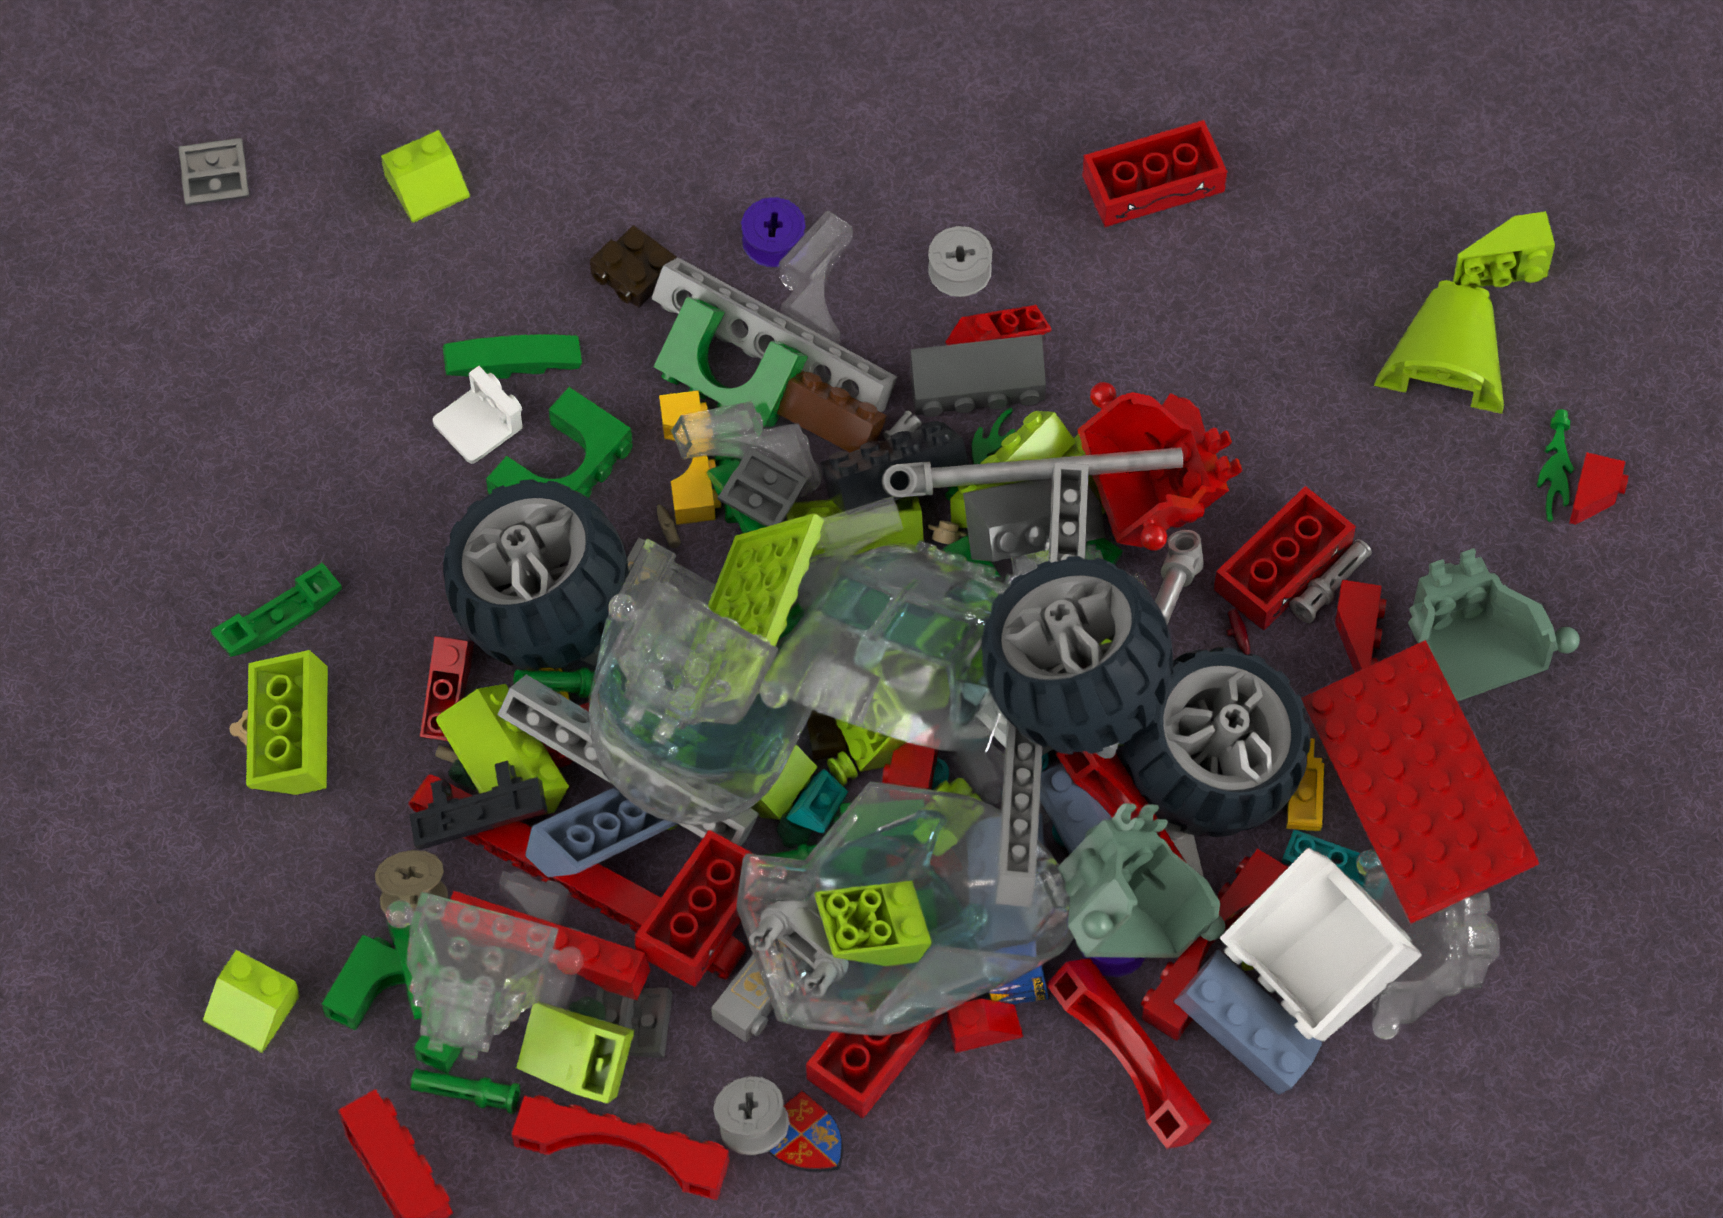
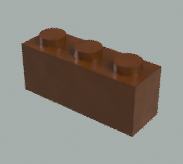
M804 371L788 381L777 414L848 452L859 450L860 446L864 443L878 441L887 415L879 412L873 404L861 402L849 396L846 390L832 387L821 381L818 375Z

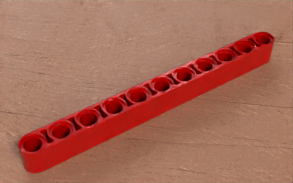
M431 774L425 777L408 803L413 811L428 809V803L434 802L431 783L442 780L441 778ZM450 784L454 798L460 800L472 796ZM520 821L463 837L476 846L479 844L483 845L484 850L506 862L508 860L513 861V866L535 878L539 875L542 877L541 881L559 891L572 893L570 897L594 910L598 907L601 909L600 913L618 923L631 925L629 929L638 932L661 899V897L598 863L576 874L547 877L525 856L532 828ZM730 936L707 971L712 974L716 971L719 973L718 977L728 979L745 953L746 947L738 939Z

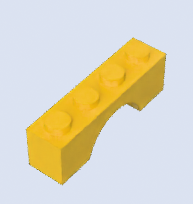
M698 391L659 395L664 439L683 445L693 457L687 471L671 481L676 525L716 520L715 508H721V503L718 500L717 492L715 489H712L711 481L707 475L708 470L716 467L715 460H708L707 451L713 450L711 431H704L703 422H709L707 403H700Z

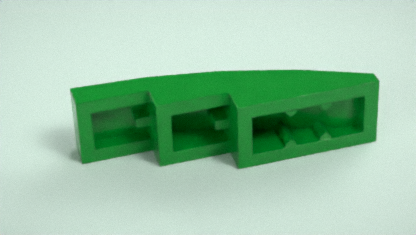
M510 335L478 338L443 345L446 375L469 377V372L480 366L487 374L492 373L497 379H506L512 373L544 374L547 368L574 370L579 369L582 364L577 335Z

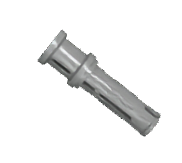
M1355 540L1347 551L1320 578L1312 579L1302 595L1294 597L1289 602L1290 609L1294 615L1303 622L1311 623L1316 618L1318 610L1323 605H1328L1333 601L1334 592L1341 585L1342 580H1346L1364 560L1372 554L1369 545L1363 540Z

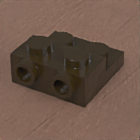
M633 225L616 242L611 239L590 259L591 275L600 285L604 286L607 284L613 288L616 295L624 303L632 302L640 308L653 295L663 265L678 257Z

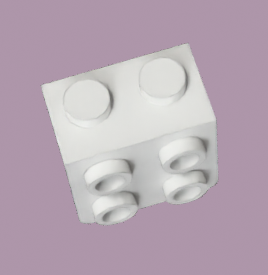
M480 366L469 372L471 390L433 417L435 428L471 464L478 462L523 429L521 418L522 406L512 394L507 396L502 390L499 380L492 373L487 374Z

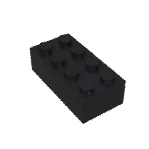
M932 421L922 425V429L911 433L909 431H901L893 434L891 439L880 443L878 441L864 443L860 446L859 450L853 452L841 451L833 453L829 456L828 460L820 462L829 499L847 516L900 499L892 497L883 489L882 476L886 469L896 464L930 462L931 468L969 465L963 438L944 422ZM896 471L891 475L890 483L894 489L901 491L907 487L909 480L904 472Z

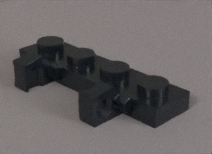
M504 761L494 764L498 786L492 787L491 791L459 800L453 797L451 785L444 779L431 783L434 802L428 803V809L409 814L414 846L422 850L548 813L542 780L535 777L523 781L521 776H516L514 765Z

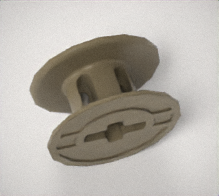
M410 850L392 855L378 866L375 880L376 885L383 892L380 897L381 910L388 917L406 922L424 920L435 915L445 906L448 892L447 887L441 882L444 871L443 864L439 858L426 851Z

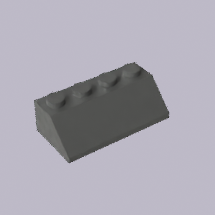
M1032 335L911 349L910 383L915 415L923 414L927 417H934L947 411L968 413L975 408L989 407L990 409H1001L1008 404L1017 403L1030 406L1045 400L1046 378L1042 336Z
M1052 478L1018 481L963 493L972 560L994 562L1049 550ZM1089 485L1087 492L1086 541L1105 537L1101 503Z

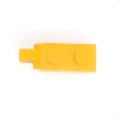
M1310 738V750L1307 755L1305 773L1297 790L1287 802L1286 829L1321 831L1324 763H1322V758H1314L1315 739Z

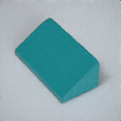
M823 769L811 778L786 819L794 824L823 833L847 795L848 790Z

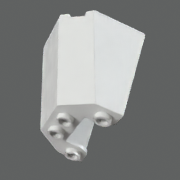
M1310 848L1306 849L1220 937L1227 945L1224 952L1236 964L1239 965L1243 961L1247 965L1253 966L1261 974L1257 978L1258 981L1269 992L1273 993L1276 990L1284 999L1281 1005L1298 1020L1295 1027L1309 1040L1314 1037L1325 1041L1422 956L1420 951L1410 942L1411 939L1408 934L1353 879L1350 880L1328 857Z

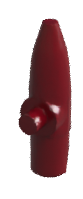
M1232 609L1227 613L1231 624V629L1226 630L1227 636L1233 635L1241 652L1249 655L1250 643L1244 622L1240 617L1238 609Z

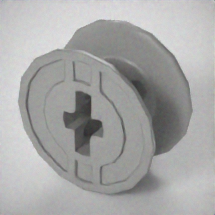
M961 226L945 229L936 235L929 246L928 274L932 283L941 292L950 296L965 297L976 294L983 289L991 278L993 250L989 240L981 232L970 227Z
M752 1076L737 1079L725 1086L716 1097L713 1108L715 1119L720 1125L722 1140L729 1149L739 1154L757 1155L773 1149L787 1135L790 1124L788 1112L783 1107L782 1093L773 1082L763 1077Z

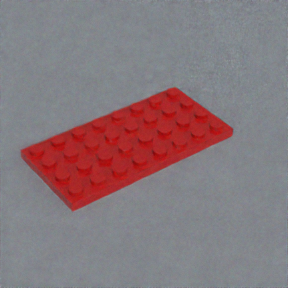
M1426 640L1301 698L1410 924L1539 865L1532 846Z

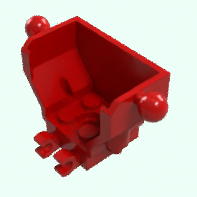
M1099 382L1091 389L1090 399L1096 407L1101 408V411L1077 429L1082 442V449L1086 455L1182 448L1183 468L1092 475L1116 542L1141 548L1145 547L1150 551L1160 550L1167 542V529L1170 527L1179 528L1186 523H1193L1197 518L1203 517L1204 509L1229 491L1226 482L1242 472L1238 458L1229 463L1227 456H1222L1219 459L1216 456L1219 451L1232 443L1228 430L1219 434L1217 428H1212L1206 433L1196 432L1190 425L1182 424L1149 395L1131 392L1117 397L1115 388L1107 382Z

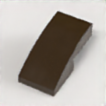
M836 690L802 694L813 760L837 757V754L841 751L847 754L845 738L837 725L834 712L839 707Z

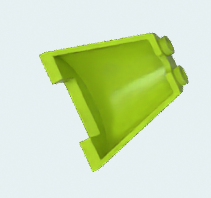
M1448 280L1440 281L1438 287L1431 291L1379 372L1374 386L1406 393L1409 378L1472 391L1474 393L1470 407L1503 414L1504 400L1492 302L1489 299V292L1481 287L1470 288L1456 285Z

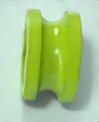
M841 751L838 753L837 759L830 758L827 760L830 772L842 786L847 784L848 778L855 779L858 777L853 762L845 752Z

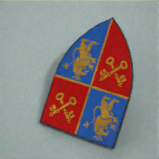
M802 1090L783 1105L788 1112L790 1122L787 1135L779 1145L769 1150L768 1153L780 1163L801 1171L829 1172L840 1170L843 1158V1139L834 1118Z

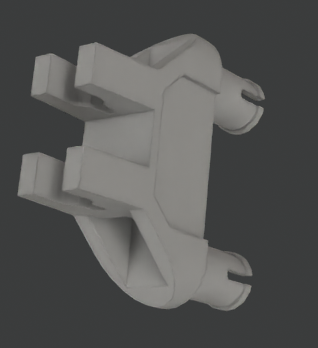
M818 887L806 901H782L767 906L761 913L760 925L749 937L752 946L755 945L759 938L762 939L756 948L759 951L768 950L773 941L778 938L815 969L804 982V989L807 993L813 985L816 986L810 996L815 998L822 997L832 982L840 981L848 968V960L833 957L814 895L815 892L822 891Z

